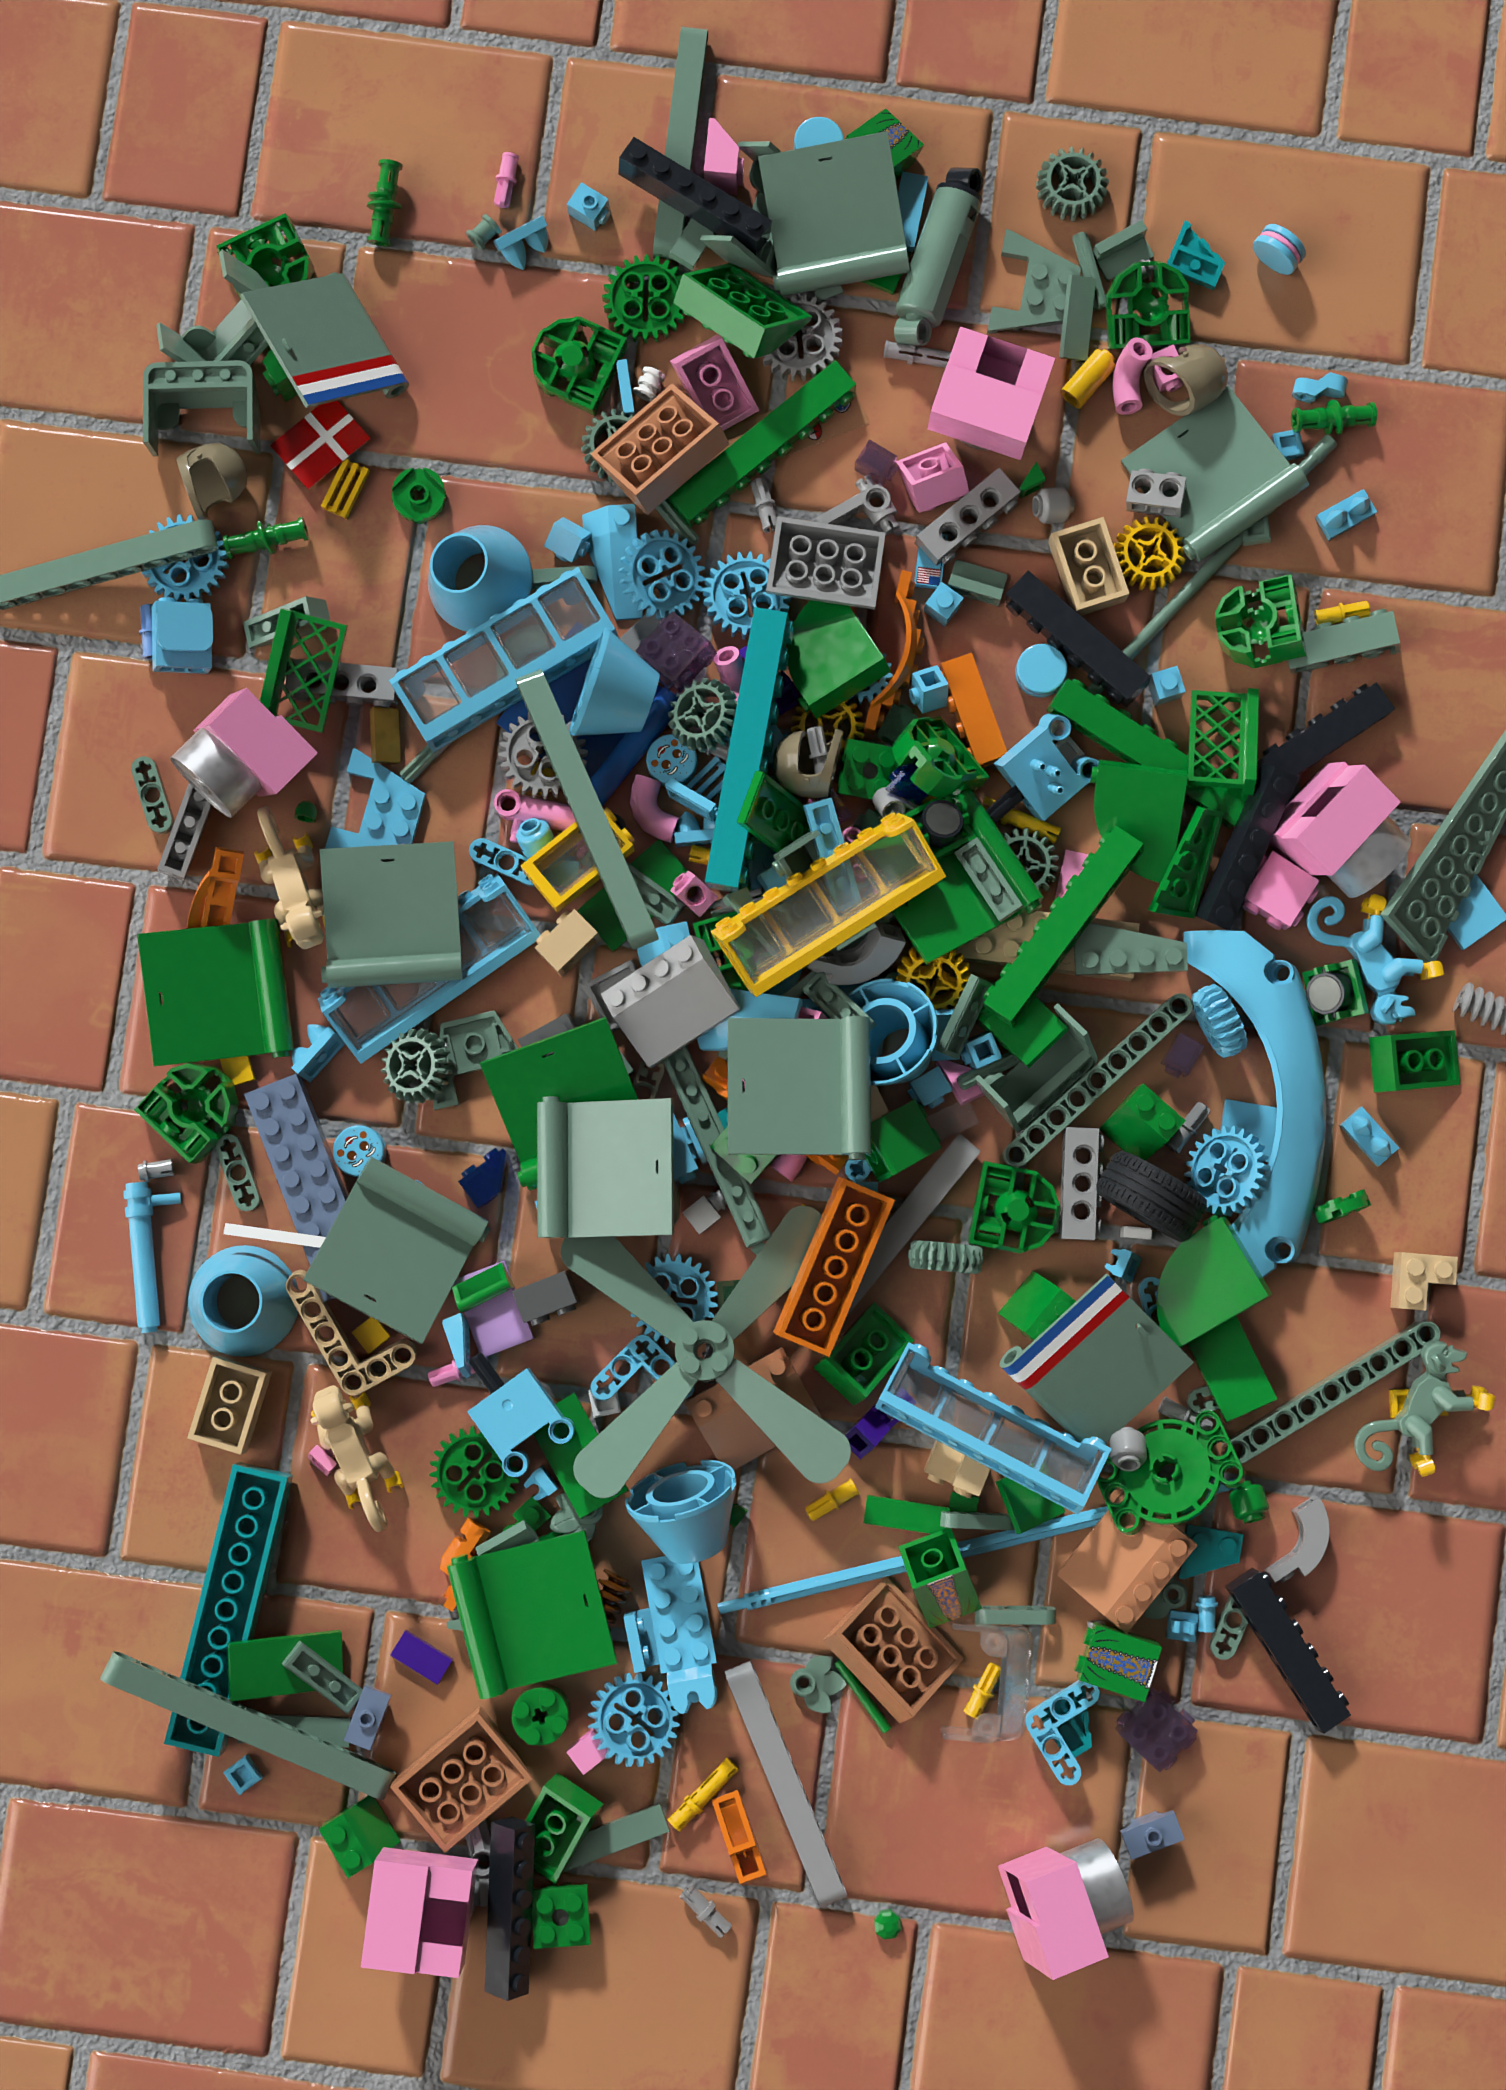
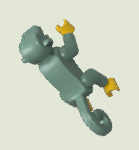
M1430 1341L1423 1346L1420 1353L1426 1370L1414 1380L1403 1409L1394 1419L1372 1421L1365 1424L1356 1434L1354 1450L1362 1464L1373 1471H1384L1389 1468L1394 1460L1391 1448L1383 1441H1373L1372 1448L1382 1453V1457L1379 1460H1375L1368 1456L1365 1443L1375 1433L1399 1430L1403 1435L1412 1437V1447H1415L1417 1452L1409 1454L1411 1465L1414 1469H1418L1422 1477L1431 1475L1436 1469L1431 1455L1434 1454L1433 1433L1430 1425L1444 1410L1456 1412L1473 1411L1474 1408L1486 1411L1493 1409L1496 1397L1493 1394L1487 1393L1484 1387L1472 1385L1470 1394H1467L1464 1390H1452L1446 1379L1447 1374L1460 1371V1368L1452 1363L1465 1360L1467 1357L1465 1350L1456 1349L1453 1345L1447 1346L1444 1341Z

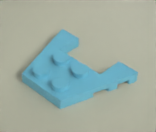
M353 748L346 772L374 781L359 833L331 827L325 849L413 844L426 794L381 764L372 763L370 757Z

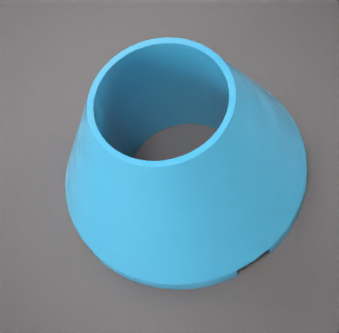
M477 525L462 529L442 539L433 550L428 574V591L431 602L437 613L447 623L467 632L469 629L487 622L494 614L502 613L512 607L519 599H525L530 595L533 581L531 561L524 546L512 534L501 528ZM484 553L485 567L478 581L466 589L456 590L455 579L460 565L470 556Z
M604 628L600 635L584 679L585 682L581 695H579L569 730L570 735L573 736L641 732L656 693L660 674L612 631Z
M893 979L871 981L851 992L848 997L877 1024L870 1031L871 1085L882 1086L905 1083L919 1077L930 1063L938 1034L937 1014L930 999L917 986L909 982L894 981ZM909 1029L907 1040L898 1051L889 1056L877 1057L879 1045L886 1036L896 1030Z
M234 1246L212 1255L196 1272L189 1290V1314L197 1333L212 1348L227 1355L246 1357L271 1350L289 1334L298 1316V1310L286 1290V1282L292 1271L277 1255L256 1246ZM237 1274L248 1278L255 1285L259 1294L258 1312L254 1319L243 1328H236L228 1324L221 1317L217 1307V1296L221 1286L227 1279ZM294 1278V1279H293V1286H294L297 1290H299V1289H298L297 1282H296V1279Z
M701 1460V1465L686 1466V1462L673 1464L659 1469L638 1481L630 1489L631 1496L629 1499L625 1498V1505L632 1518L670 1561L679 1564L703 1561L719 1553L726 1545L736 1487L735 1472L728 1464L716 1460Z

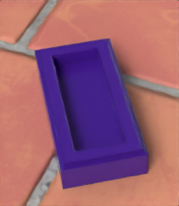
M407 1630L404 1631L390 1654L393 1658L437 1685L453 1661V1658Z

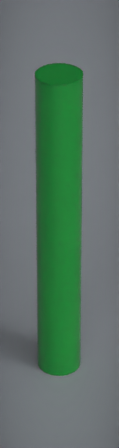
M838 1659L834 1665L883 1734L889 1731L892 1726L864 1686L847 1666Z

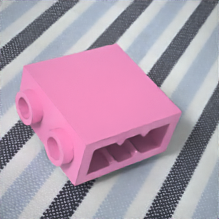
M1272 851L1267 857L1263 856L1242 907L1253 915L1259 913L1267 918L1266 923L1277 930L1281 928L1286 930L1291 925L1296 927L1304 915L1301 911L1306 902L1310 904L1319 890L1315 887L1320 880Z

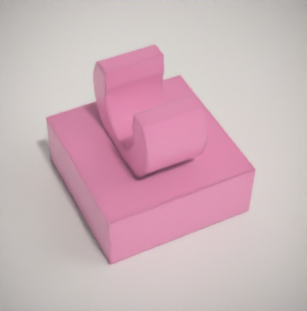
M316 1445L309 1452L307 1458L326 1476L336 1468L337 1463L333 1460L335 1456L332 1449L322 1450Z

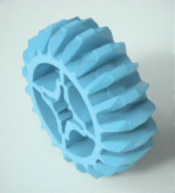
M1212 984L1192 994L1195 1017L1212 1049L1223 1058L1232 1057L1247 1047V1038L1243 1028L1244 1025L1240 1020L1236 1007L1233 1006L1226 992L1216 984Z

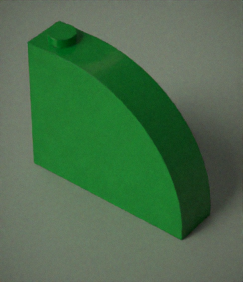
M810 600L799 613L793 624L792 643L787 644V654H789L788 669L793 682L801 694L798 701L806 713L811 710L817 719L891 672L885 658L849 606Z
M1099 759L1098 767H1092L1090 783H1095L1094 814L1099 833L1102 837L1106 831L1111 832L1115 826H1118L1144 844V852L1130 871L1143 878L1161 883L1176 852L1188 771Z
M1214 1215L1202 1222L1204 1227L1178 1246L1167 1261L1162 1272L1157 1291L1158 1321L1160 1328L1180 1348L1273 1295L1227 1217H1220L1218 1219L1217 1215Z

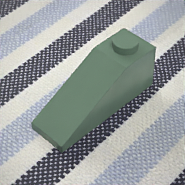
M305 596L243 622L248 648L253 649L273 644L280 609H290L330 620L326 600ZM298 620L296 630L301 637L315 632L309 621ZM315 623L318 629H320L321 627L324 626V625Z

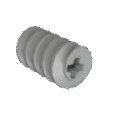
M1473 983L1465 984L1456 998L1452 1012L1458 1007L1461 1008L1460 1017L1462 1018L1470 1012L1471 1022L1480 1016V1026H1484L1488 1021H1491L1490 1029L1494 1031L1500 1025L1502 1026L1501 1035H1505L1506 1003L1504 997L1498 996L1494 999L1493 992L1489 991L1484 995L1482 987H1477L1474 990Z

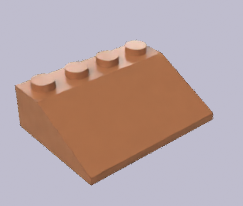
M671 384L590 454L631 501L648 515L725 449L729 442L719 423L675 385Z
M783 1347L747 1366L823 1419ZM719 1383L685 1401L690 1414L717 1460L728 1464L733 1470L776 1447Z
M1124 1491L1121 1492L1113 1503L1123 1501L1125 1497ZM1108 1509L1058 1571L1057 1576L1127 1634L1197 1547V1544L1175 1525H1159L1147 1522L1144 1519L1142 1528L1138 1533L1131 1536L1125 1535L1116 1527ZM1132 1514L1125 1515L1121 1520L1122 1527L1127 1529L1133 1527L1136 1522L1135 1516ZM1156 1516V1517H1155V1518H1158V1519H1166L1165 1517H1161V1516Z
M885 1577L822 1640L899 1723L913 1718L964 1660L935 1627L929 1628L924 1615L888 1577Z
M480 1706L395 1777L390 1788L443 1852L446 1853L530 1782L533 1777L501 1730Z

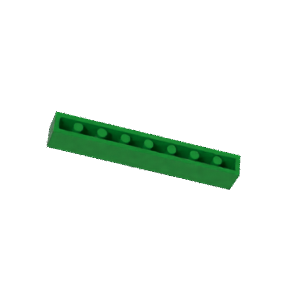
M836 360L833 361L669 496V502L690 527L695 524L697 526L701 525L709 518V512L716 507L720 509L729 502L731 494L736 490L739 492L744 490L751 483L750 479L757 473L760 475L765 473L772 466L771 462L776 457H784L792 450V444L797 440L801 439L803 441L813 433L814 426L819 422L824 424L831 419L836 408L840 405L843 407L848 405L855 398L856 383Z
M1067 679L1046 709L1049 713L1066 717L1073 729L1126 763L1188 771V754L1186 755L1178 750L1179 746L1175 742L1159 738L1155 735L1156 731L1146 724L1139 725L1132 720L1133 716L1123 709L1116 710L1111 707L1108 699L1099 694L1094 696L1086 690V685L1076 679L1072 681ZM1202 765L1194 770V776L1206 777L1211 774ZM1187 785L1184 800L1196 808L1199 806L1224 812L1221 824L1229 829L1236 825L1249 795H1242V789Z
M1115 826L1111 832L1106 831L1099 841V849L1095 854L1091 852L1082 864L1084 869L1078 876L1075 874L1071 877L1066 885V889H1068L1062 898L1058 896L1051 904L1049 916L1046 920L1043 918L1039 920L1033 929L1034 936L1029 942L1024 941L1016 953L1018 955L1013 964L1008 963L1000 973L1001 980L996 986L991 985L984 994L983 999L985 1001L983 1003L985 1009L1011 1028L1014 1027L1144 852V844L1118 826Z

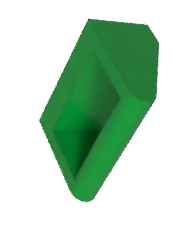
M501 1262L453 1286L452 1290L459 1311L463 1313L515 1286L504 1263Z

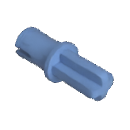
M145 604L140 607L141 630H139V635H142V658L152 660L151 607L153 604Z

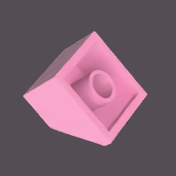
M709 118L704 180L729 195H737L738 186H743L744 158H739V147L714 118Z
M946 442L896 461L910 500L919 513L931 511L936 506L949 501H957L969 493L963 465Z

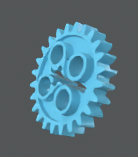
M179 514L177 522L174 523L167 517V526L164 527L159 522L157 526L159 531L193 522L195 519L192 515H189L187 520L184 521L183 517ZM215 532L218 545L216 551L190 558L185 563L179 561L143 571L142 575L145 578H150L147 584L150 587L156 586L154 591L158 595L163 592L164 597L172 598L174 595L176 602H181L183 597L186 600L192 599V596L202 600V593L204 591L211 596V586L220 588L219 583L216 581L217 578L226 579L221 569L229 568V565L222 561L228 558L226 551H223L225 548L223 540L219 541L222 537L220 532ZM209 557V562L206 566L198 567V562L201 558ZM180 573H187V578L184 582L176 583V577Z
M658 530L650 532V535L646 532L640 535L641 540L639 538L633 540L632 544L634 547L629 546L625 549L629 556L621 558L626 567L619 569L620 573L626 574V578L619 582L628 586L623 591V594H632L629 603L632 604L637 601L639 603L637 607L638 612L646 608V617L653 616L656 613L657 620L664 618V616L669 620L674 618L675 615L677 617L683 615L684 610H691L693 608L691 603H696L700 600L695 593L703 592V588L698 583L706 579L699 575V572L704 570L705 567L697 566L696 563L702 557L692 555L696 547L687 548V538L678 541V533L676 532L669 537L668 530H664L660 534ZM665 551L671 555V563L665 559ZM642 562L648 565L649 573L643 571ZM678 564L682 565L680 570L646 586L643 585L644 580ZM677 576L681 578L683 582L682 588H680L676 583ZM654 587L660 591V599L655 597L653 593Z
M750 551L747 558H743L742 554L738 552L737 560H733L730 555H727V564L725 565L723 562L718 561V570L711 568L710 576L712 578L705 579L707 588H703V595L707 598L704 599L703 605L710 607L707 610V616L715 615L713 625L722 623L721 632H725L728 628L732 629L731 637H734L737 632H741L742 639L745 640L747 633H750L752 618L748 615L746 595L743 594L744 584L740 575L742 573L746 576L747 593L751 597L750 607L752 613H754V607H757L756 604L760 602L767 603L770 606L768 608L770 610L789 611V606L785 603H790L791 597L766 593L771 559L766 563L762 562L763 554H760L757 559H753L752 552ZM760 577L764 580V583L755 584L751 579ZM728 581H733L738 586L734 589H729L724 584ZM732 607H740L743 610V612L740 614H733L729 609Z
M1222 1126L1221 1131L1213 1128L1212 1136L1203 1134L1205 1141L1203 1144L1195 1142L1198 1150L1197 1152H1189L1194 1158L1193 1161L1185 1163L1191 1167V1171L1184 1173V1176L1191 1178V1181L1186 1184L1207 1199V1212L1218 1216L1224 1214L1231 1217L1233 1212L1242 1214V1206L1250 1209L1251 1199L1260 1200L1256 1193L1258 1190L1265 1191L1266 1189L1261 1183L1270 1179L1263 1175L1264 1171L1271 1169V1166L1263 1163L1269 1158V1155L1262 1152L1265 1145L1258 1143L1259 1138L1252 1135L1248 1130L1232 1126V1128ZM1246 1160L1245 1166L1242 1168V1164Z
M666 1254L665 1262L663 1263L658 1257H655L656 1266L654 1267L648 1262L645 1263L647 1272L653 1279L658 1275H664L668 1278L669 1287L664 1290L668 1295L671 1294V1291H676L677 1297L696 1299L698 1301L696 1305L676 1302L680 1308L688 1307L692 1310L693 1317L691 1320L693 1322L702 1321L706 1317L714 1318L715 1315L709 1311V1307H717L718 1304L710 1300L711 1297L718 1295V1292L709 1290V1287L713 1286L715 1281L706 1282L705 1278L710 1272L700 1273L701 1263H698L695 1267L691 1266V1257L683 1263L681 1262V1254L677 1255L675 1261H672L670 1255ZM691 1279L696 1283L697 1289L694 1294L686 1295L682 1292L681 1283L684 1280ZM640 1319L636 1326L640 1327L645 1324L647 1328L644 1334L647 1335L651 1331L655 1332L654 1341H657L662 1334ZM664 1336L665 1344H668L669 1339Z
M627 1673L624 1675V1682L619 1676L614 1677L615 1686L610 1682H606L604 1686L607 1692L597 1691L596 1694L601 1700L591 1702V1705L597 1709L596 1712L588 1713L589 1717L595 1719V1723L590 1724L588 1728L596 1729L597 1731L591 1737V1740L600 1739L601 1743L598 1745L597 1750L606 1748V1759L616 1755L615 1764H620L625 1759L626 1767H631L635 1759L637 1767H641L644 1764V1758L649 1764L654 1763L653 1754L661 1758L664 1756L662 1747L671 1749L672 1746L667 1739L677 1738V1735L671 1729L680 1726L679 1723L672 1721V1717L677 1716L679 1712L671 1711V1706L673 1705L671 1700H667L669 1691H660L663 1683L661 1681L652 1685L653 1676L651 1675L643 1681L642 1673H637L634 1680L631 1674ZM628 1692H632L636 1696L637 1702L634 1707L628 1706L625 1701ZM617 1703L625 1713L618 1711L614 1704ZM651 1709L655 1710L659 1716L658 1722L655 1725L651 1724L647 1718L648 1712ZM636 1714V1721L639 1724L631 1725L632 1719L628 1715ZM612 1715L617 1716L620 1720V1727L617 1731L609 1726V1719ZM642 1726H644L647 1729H650L654 1733V1735L650 1736L649 1733ZM635 1732L642 1737V1744L639 1748L634 1747L631 1742L632 1734Z

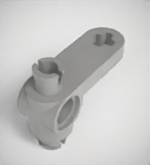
M871 475L864 476V481L861 478L855 483L861 493L812 521L838 525L863 511L870 518L874 526H881L885 535L891 534L890 530L894 532L900 527V524L894 517L897 514V510L890 500L889 492L881 483L875 485ZM872 498H879L884 504L876 508L871 506L869 501Z

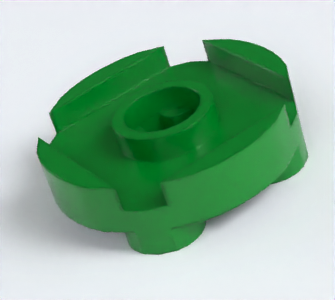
M428 468L406 469L396 477L392 486V501L397 512L406 520L417 524H424L437 517L447 501V494L442 479L437 473ZM424 489L426 491L423 500H413L415 497L413 494L414 490L420 492Z
M1365 1189L1343 1199L1338 1197L1313 1210L1318 1224H1325L1348 1216V1214L1355 1211H1361L1371 1206Z

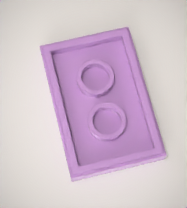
M504 1260V1261H501V1262L504 1263V1265H505V1267H506V1269H507V1271H508V1273H509V1275H510V1272H509V1269H508V1267H507L506 1261H505V1260ZM499 1263L457 1278L454 1286ZM515 1287L464 1312L478 1351L483 1353L485 1357L534 1339L528 1322H523L512 1291L516 1290Z

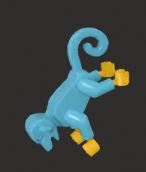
M1373 894L1370 898L1367 897L1363 900L1360 911L1368 914L1367 919H1363V931L1354 933L1349 937L1331 935L1320 929L1317 919L1320 911L1325 907L1330 906L1334 909L1332 916L1324 918V924L1327 926L1339 923L1345 915L1344 903L1339 898L1334 896L1321 898L1312 905L1306 919L1308 931L1316 941L1322 944L1345 947L1353 955L1354 959L1357 960L1363 984L1375 994L1370 1010L1372 1019L1381 1025L1396 1024V1020L1402 1022L1403 1018L1415 1016L1416 1013L1412 1007L1401 1005L1402 1002L1408 1001L1409 997L1396 994L1395 989L1399 985L1402 976H1414V973H1419L1421 981L1444 975L1442 963L1440 961L1423 963V960L1394 959L1381 944L1383 941L1384 918L1380 914L1387 902L1383 896Z

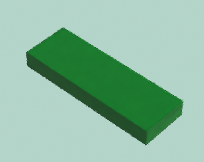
M867 1495L863 1523L933 1534L946 1529V1527L940 1526L941 1512L950 1511L951 1507Z

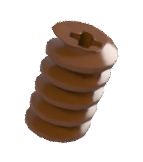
M604 1568L603 1572L609 1578L607 1580L599 1579L598 1582L603 1587L600 1592L607 1621L609 1624H615L617 1619L612 1613L620 1614L622 1611L617 1603L626 1604L627 1598L623 1593L631 1594L633 1589L626 1579Z

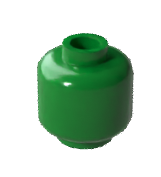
M1246 1480L1229 1494V1501L1236 1519L1243 1520L1244 1524H1249L1266 1518L1265 1513L1269 1511V1504L1264 1488L1261 1485L1252 1484L1251 1480Z

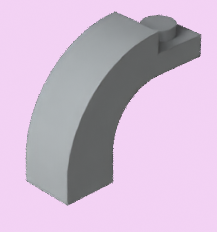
M876 921L874 923L877 927L870 930L867 937L859 945L843 951L830 950L808 964L807 967L817 973L825 972L830 984L851 985L865 982L888 969L898 958L906 941L900 927Z

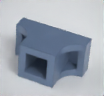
M365 1685L344 1741L371 1750L381 1730L392 1695Z
M1173 1810L1165 1813L1151 1812L1130 1820L1131 1824L1120 1830L1131 1860L1185 1840Z

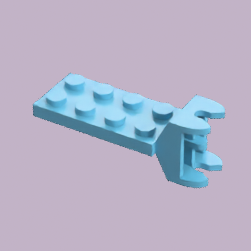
M666 1556L642 1560L661 1674L667 1673V1685L671 1703L674 1709L681 1714L688 1713L691 1702L696 1703L699 1701L706 1709H710L715 1705L718 1695L712 1664L717 1663L699 1562L679 1564L670 1561Z

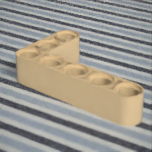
M296 1270L289 1276L286 1282V1290L340 1387L346 1394L358 1395L413 1364L417 1349L415 1344L407 1339L399 1340L360 1361L327 1301L324 1302L320 1290L307 1283L305 1290H297L293 1286V1279L296 1277L304 1278L307 1271ZM311 1301L318 1303L321 1312L316 1315L309 1313L306 1304ZM323 1326L331 1327L334 1330V1337L330 1339L322 1337L320 1328ZM402 1347L407 1348L411 1353V1357L407 1360H401L397 1357L396 1350ZM342 1350L348 1355V1360L344 1363H339L334 1359L333 1353ZM375 1361H381L386 1365V1371L381 1374L376 1373L372 1370L371 1364ZM352 1374L357 1375L361 1378L362 1384L353 1387L348 1384L347 1377Z

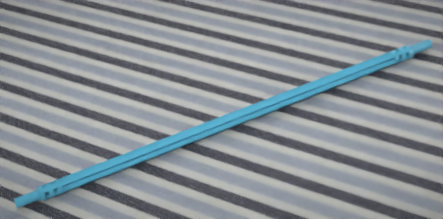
M1234 1478L1227 1479V1481H1234ZM1220 1483L1218 1493L1234 1489L1228 1488ZM1104 1506L1080 1512L1078 1515L1071 1514L1051 1519L1021 1534H1016L1015 1530H1006L960 1541L957 1544L962 1557L966 1558L1090 1528L1098 1523L1108 1510V1507ZM902 1556L746 1593L742 1598L717 1603L720 1614L745 1608L749 1611L907 1571Z

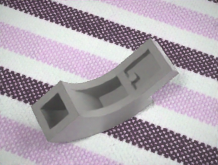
M1313 1495L1291 1510L1298 1522L1299 1536L1296 1545L1287 1555L1264 1569L1273 1582L1278 1580L1280 1583L1285 1582L1295 1574L1293 1572L1295 1569L1303 1576H1306L1321 1561L1329 1541V1519L1320 1497Z

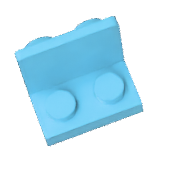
M650 1608L626 1612L624 1614V1622L634 1673L646 1671V1668L649 1666L659 1665Z

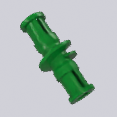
M380 159L378 163L381 167L379 181L376 185V191L369 192L368 197L372 201L368 202L366 206L374 210L371 218V234L367 237V242L380 247H390L389 235L391 225H393V209H402V205L395 202V196L398 192L399 171L402 170L403 164L390 159Z
M1330 400L1325 408L1320 407L1312 410L1293 408L1291 426L1294 433H1299L1302 429H1324L1325 434H1331L1334 427L1335 433L1341 435L1343 427L1366 424L1368 427H1374L1378 416L1377 407L1374 402H1368L1364 406L1346 405L1341 407L1337 400Z
M299 517L296 521L275 524L273 526L268 523L266 528H264L260 521H257V530L247 531L230 537L225 535L223 536V543L229 559H233L234 555L245 552L252 553L259 549L263 551L267 549L272 555L276 553V545H285L288 542L299 539L307 541L309 540V534L303 517Z

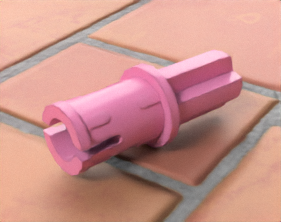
M504 152L502 154L500 172L495 178L497 187L494 205L499 208H508L510 206L513 186L517 184L515 175L519 156L511 152Z
M452 1360V1364L428 1372V1378L433 1387L456 1379L461 1381L463 1377L457 1368L455 1360ZM471 1366V1374L476 1373Z

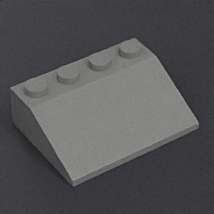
M777 516L766 593L875 610L885 532Z
M689 935L601 993L612 1017L649 1068L654 1067L741 1010L704 940L693 935Z

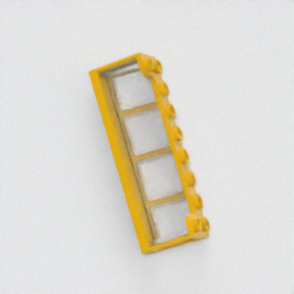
M895 812L886 815L880 820L881 824L877 827L864 829L857 835L858 839L850 844L845 842L837 846L833 850V855L826 859L821 857L810 864L811 868L802 874L797 872L791 875L786 880L787 883L779 889L777 887L769 889L762 895L763 899L755 904L750 902L739 909L740 913L733 918L726 917L715 924L716 928L711 931V934L751 994L758 997L946 877L914 819L900 813L896 814Z

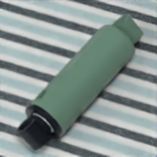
M953 167L946 175V182H941L937 185L910 264V272H907L896 304L895 311L900 317L894 327V336L897 343L925 346L931 338L932 328L941 325L983 202L979 194L983 185V177L978 168Z

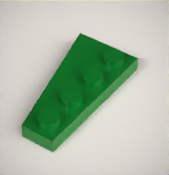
M1197 806L1148 908L1149 911L1195 918L1224 812Z

